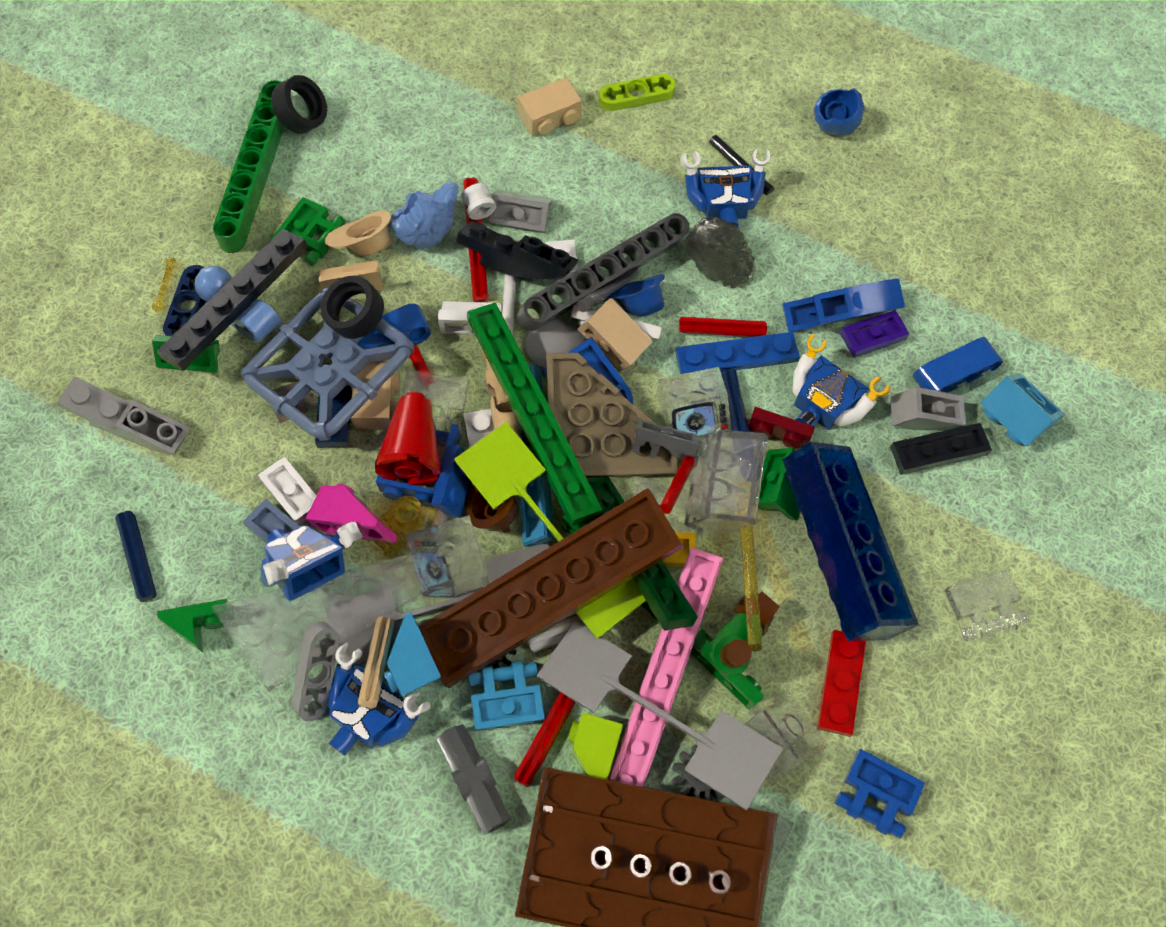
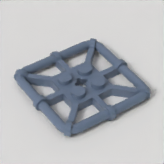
M329 287L323 288V291L316 295L287 325L283 323L278 328L280 332L241 371L242 380L245 381L249 388L270 403L277 414L280 416L285 415L309 435L319 438L320 441L329 440L368 400L372 401L378 395L376 393L378 389L414 352L413 342L383 319H381L375 329L395 342L393 345L363 349L357 345L363 337L357 339L344 338L331 329L325 321L324 327L309 342L296 334L321 309L320 305L323 295ZM349 298L343 305L344 308L356 316L364 307L353 298ZM288 340L301 349L288 363L262 367ZM328 359H331L333 361V363L330 366L327 364L322 366V364ZM390 359L367 383L355 377L368 363ZM293 376L299 381L286 396L278 395L262 382ZM349 384L358 393L332 418L333 398ZM311 390L320 396L319 422L317 424L295 408Z

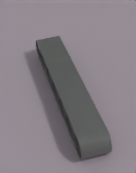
M680 213L670 214L532 295L518 310V324L527 331L537 330L572 309L574 305H577L578 301L588 294L599 290L631 271L637 270L673 248L688 234L690 229L688 219ZM669 227L672 228L676 232V234H673L669 230ZM646 240L650 241L654 245V248L650 247L647 244ZM623 253L629 255L632 262L626 260ZM600 267L606 268L609 276L603 274ZM576 280L583 282L586 290L579 288ZM552 294L558 295L562 299L563 304L556 303L552 298ZM527 309L535 310L539 315V319L531 317Z

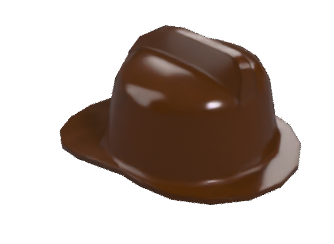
M470 483L465 507L471 524L478 529L510 532L509 525L518 514V503L515 497L512 496L493 510L473 483Z

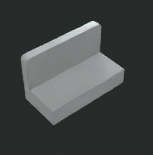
M500 189L492 193L491 198L496 204V209L489 215V223L541 232L546 231L549 207L552 205L553 198Z

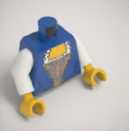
M815 334L811 335L807 341L809 350L807 353H803L793 373L792 392L797 397L794 406L802 411L795 420L811 426H815L818 422L828 430L834 425L842 427L861 421L877 403L876 399L878 397H885L890 393V385L884 391L876 392L875 387L882 378L875 377L870 383L871 391L867 394L869 388L822 355L818 359L815 357L818 352L826 348V339H824L819 349H814L811 346V341L814 339Z

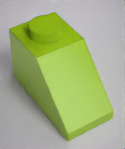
M584 712L580 722L573 721L568 741L573 742L572 753L584 774L608 779L623 724Z

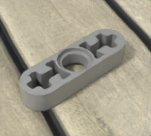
M316 622L310 625L303 635L291 705L295 712L305 721L318 719L324 714L328 706L336 664L335 655L339 648L340 637L326 622ZM322 664V672L317 677L309 679L308 673L311 668Z

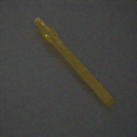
M740 482L737 485L738 502L735 505L736 518L740 521L747 638L751 650L757 652L762 650V636L753 533L755 505L751 501L750 484Z

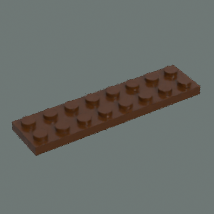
M647 488L418 626L441 675L443 685L451 688L469 677L470 674L481 670L681 550L684 546L654 495Z

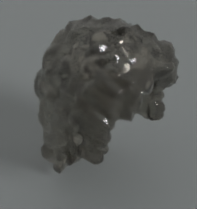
M715 216L703 218L695 224L694 229L686 236L685 250L688 252V256L695 262L696 268L706 276L707 280H713V282L722 281L724 287L730 285L733 289L736 287L743 289L746 284H749L754 279L753 276L756 272L754 266L755 258L751 256L752 250L748 248V242L744 239V234L739 228L725 219Z

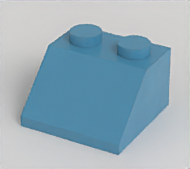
M1021 373L1006 376L980 402L985 408L984 414L994 423L1000 422L1008 429L1006 434L1018 445H1031L1066 415Z
M412 612L404 616L387 661L390 671L384 673L392 693L399 690L401 696L441 678Z

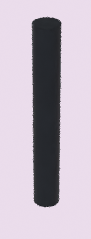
M714 135L710 139L709 144L733 166L749 165L718 135ZM765 179L763 193L767 196L774 191L775 187Z

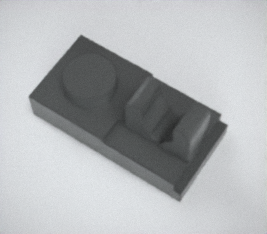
M639 418L636 420L634 431L636 436L633 443L634 453L638 454L640 446L645 442H650L652 447L650 457L652 458L657 456L660 446H664L665 449H668L669 453L675 456L686 457L690 455L695 457L699 445L698 435Z

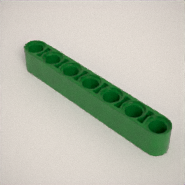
M278 80L268 81L261 88L213 224V232L219 246L226 253L239 252L246 244L285 128L277 119L271 103L272 92L276 85L281 83Z

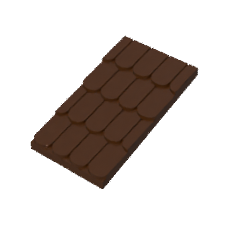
M544 767L515 917L562 927H760L778 813L750 807L746 811L740 806L731 803Z

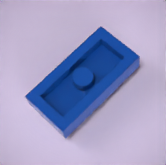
M459 445L448 447L431 502L432 506L450 518L461 517L471 483L454 461L456 457L466 451Z

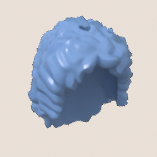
M448 180L434 194L421 193L420 191L408 193V196H406V206L392 214V220L388 224V226L392 227L395 236L402 243L408 246H415L417 249H430L440 243L443 236L449 233V228L452 226L453 211L455 210L456 199L459 193L457 183H452Z

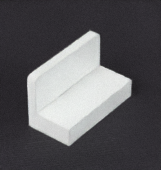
M444 301L442 309H439L438 313L440 334L475 335L467 320V311L492 303ZM496 303L501 312L502 305L500 303Z

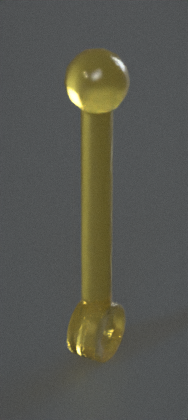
M168 257L166 259V270L156 301L152 303V310L155 312H160L164 308L162 301L172 269H174L176 263L175 258Z

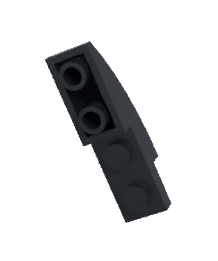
M474 221L469 222L457 235V243L482 254L480 265L512 276L530 279L565 277L578 262L577 258L570 256L566 251L544 244L536 237L525 235L519 242H516L510 236L501 235L487 228L486 225Z

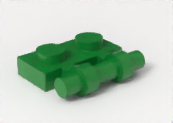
M302 197L272 236L271 240L282 229L305 239L308 246L306 250L309 253L304 260L309 265L314 266L319 258L323 259L328 253V245L325 244L326 236L333 230L343 226L346 221L339 215H336L332 222L327 220L329 212L326 207ZM320 230L324 233L318 241L312 239L315 233Z

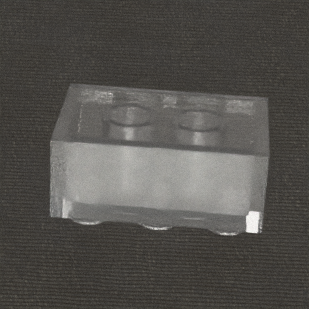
M716 430L698 439L699 445L695 455L693 471L690 475L689 498L685 505V526L708 536L719 537L756 524L768 435L757 432Z

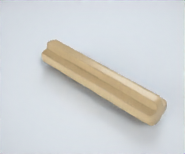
M380 616L376 620L358 698V704L361 707L373 709L377 706L395 624L392 618Z

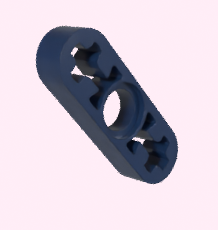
M192 265L183 271L163 324V332L166 336H173V329H178L180 323L183 326L204 306L205 300L201 299L195 291H192L193 283L191 279H195L200 270L205 267ZM184 301H196L192 309L186 311L180 309Z

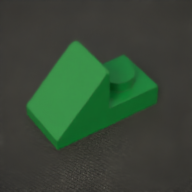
M227 599L157 611V618L164 625L201 652H203L201 626H204L206 629H219L225 626V622L235 620L234 608Z

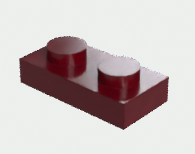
M756 406L748 425L749 430L753 431L757 437L762 439L774 438L783 441L786 447H793L794 449H806L815 429L814 426Z

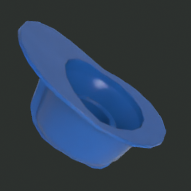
M656 275L642 281L627 283L604 300L609 298L617 300L625 312L638 317L658 312L664 308L660 282L665 279V275Z

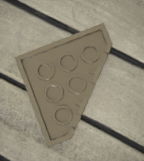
M546 353L548 405L586 478L602 476H669L676 474L678 470L677 456L669 453L668 449H665L664 446H660L655 458L650 457L652 448L650 442L642 444L638 454L633 452L637 418L649 422L653 420L635 404L630 403L619 393L620 390L602 374L597 373L579 353Z

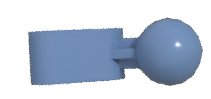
M207 266L201 269L195 278V291L201 299L208 302L232 279V276L220 266ZM256 299L231 325L242 335L259 343L282 321L268 304Z

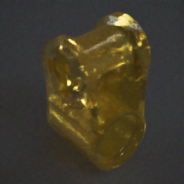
M402 496L379 517L398 536L396 543L375 540L367 541H373L384 551V556L387 559L394 558L425 523V514L418 499L413 496ZM415 510L417 512L411 519H402V515L406 511Z

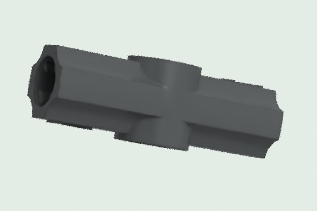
M464 724L453 726L437 737V740L453 771L451 775L464 801H468L484 835L494 832L511 821V817L495 787L496 781L484 757L479 756Z

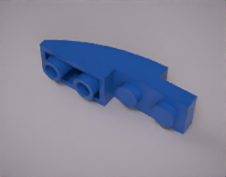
M899 278L815 294L812 297L783 303L782 307L788 332H797L905 308Z

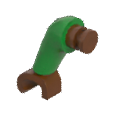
M763 591L756 598L743 596L733 609L736 615L722 627L709 647L712 665L725 676L739 675L748 668L752 656L751 649L759 638L767 633L774 614L780 608Z

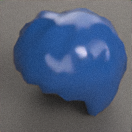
M839 88L823 93L814 106L815 122L819 125L820 130L826 134L838 137L852 134L863 120L865 106L861 93L855 88L851 90Z

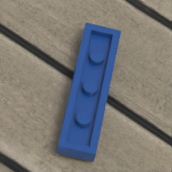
M793 332L676 347L675 350L681 378L721 373L725 369L743 370L799 362L800 359Z

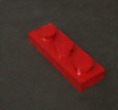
M838 630L832 631L817 729L848 737L853 735L867 637Z

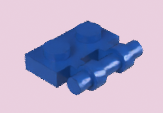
M859 749L844 780V783L856 789L855 794L851 797L840 791L834 804L847 810L846 814L852 818L857 819L860 817L875 825V830L884 835L890 833L900 839L905 832L906 826L894 820L897 811L908 817L913 814L925 782ZM868 796L885 804L882 813L865 804Z

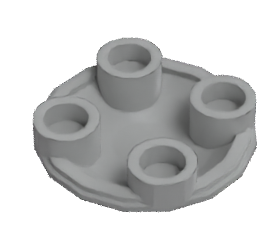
M555 318L539 329L529 332L526 349L533 363L544 369L546 367V353H568L583 343L585 338L577 330L576 324L566 319Z

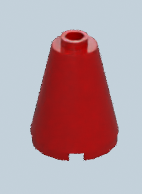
M409 392L398 401L375 461V473L387 480L397 482L398 478L408 479V484L426 485L437 481L441 471L431 401L424 394Z

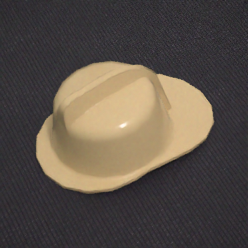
M386 210L372 212L357 221L343 225L326 236L325 244L333 248L348 246L355 254L360 256L377 253L390 246L393 242L388 228V224L391 221V213Z

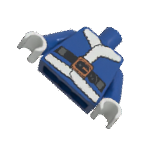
M757 149L753 152L751 159L755 165V170H752L751 165L697 168V173L695 167L700 163L699 153L693 152V165L687 162V155L685 153L682 155L680 163L687 170L685 182L688 200L700 212H704L706 220H721L723 231H735L739 227L738 219H746L748 210L755 208L763 194L766 174L763 168L770 159L769 150H766V159L762 162L756 158Z
M350 522L341 526L337 530L338 534L335 536L319 533L308 526H301L289 533L282 529H275L269 534L267 538L268 543L264 547L266 557L261 562V583L265 587H272L278 584L286 599L291 602L344 574L345 567L342 550L350 547L353 541L363 538L356 522Z
M348 643L342 645L336 651L335 656L338 664L333 675L328 703L330 709L329 716L335 723L341 726L329 742V745L344 756L357 740L372 749L375 745L383 747L405 738L418 720V715L428 711L430 708L429 701L421 704L419 708L417 707L416 698L420 695V692L408 695L404 699L398 693H392L391 689L383 682L377 706L373 709L361 707L358 704V698L365 669L358 664L354 668L352 664L362 657V651L359 648L356 649L352 654V658H350L346 653Z

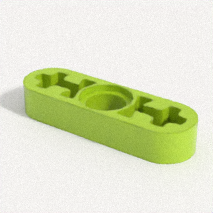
M658 74L608 84L599 91V105L604 110L616 111L665 101L673 97L676 83L670 75ZM659 85H663L667 89L663 90ZM633 90H640L644 93V95L640 97L632 96L630 92ZM611 95L613 98H615V100H611L607 96Z

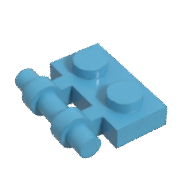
M522 661L512 662V666L493 669L492 665L469 675L470 686L484 684L485 693L471 695L476 731L545 720L540 685L526 687L525 677L537 676L536 662L523 664ZM514 679V689L495 691L494 682Z

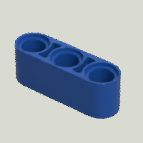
M417 304L404 305L382 316L383 320L405 334L413 342L414 346L424 342L431 335L428 322L421 307ZM376 329L372 330L357 343L363 349L395 344V342Z
M981 337L924 364L914 372L913 378L920 388L949 393L958 389L957 385L965 381L968 384L982 377V373L990 369L992 372L1001 366L1003 360L987 338Z

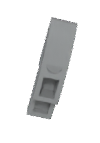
M75 376L57 402L59 407L88 420L90 425L148 449L172 456L176 454L190 431V427L132 399L130 402H127Z

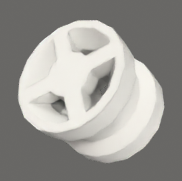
M478 183L471 185L461 194L463 203L468 206L467 213L469 218L473 220L486 218L496 209L494 200L489 198L490 191L486 184Z

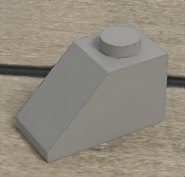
M914 387L891 396L892 426L921 430L965 426L964 396L920 387Z

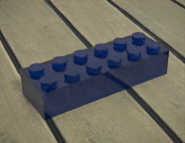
M810 441L782 459L787 471V479L792 485L797 499V507L802 513L808 537L815 549L819 568L824 574L829 588V596L835 605L840 619V626L846 635L847 641L888 640L919 626L851 447Z

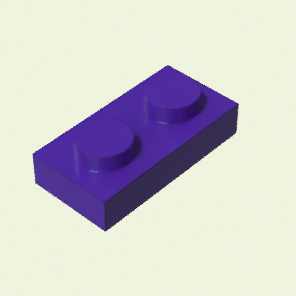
M893 310L843 327L840 335L852 357L855 358L904 341L909 336V332L897 311Z

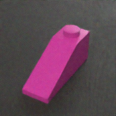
M337 484L336 486L322 485L305 518L323 533L335 536L338 534L337 530L341 526L350 522H356L363 536L361 539L396 543L398 538L363 501L354 495L355 491L344 484Z

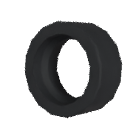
M294 75L274 88L271 100L273 111L279 122L287 130L296 134H304L324 123L327 117L326 99L320 87L313 80L304 75ZM291 90L297 92L305 101L309 112L308 119L302 117L294 108L290 97Z
M347 276L338 279L330 285L323 295L320 305L321 316L325 323L337 334L344 338L357 339L366 336L381 321L384 312L383 298L378 290L360 276ZM366 294V301L360 313L351 320L340 321L339 314L344 303L354 295Z

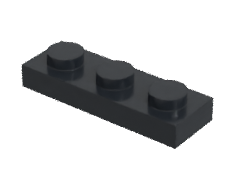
M981 423L896 441L890 447L901 475L987 456L992 451Z

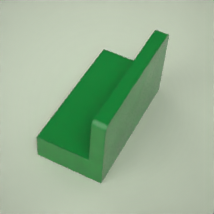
M793 447L767 450L750 504L760 510L778 509L788 519L798 520L813 466Z

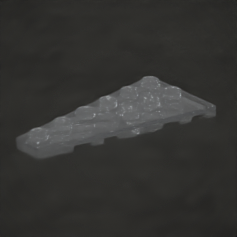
M419 551L347 570L339 577L291 602L286 599L279 588L215 605L212 608L261 682L270 692L296 675L303 635L310 625L316 622L328 623L339 634L340 647L374 625L378 617H386L425 592L427 589L417 560V553L425 552ZM434 564L428 565L430 567V569L428 570L432 573V577H434L438 572H436L433 575V571L431 570V568L437 571L438 569L434 566Z

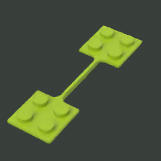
M507 422L500 425L454 459L493 510L512 496H520L527 502L558 542L564 539L526 493L528 484L546 472V469ZM631 579L577 611L576 614L596 639H598L646 600L634 580Z

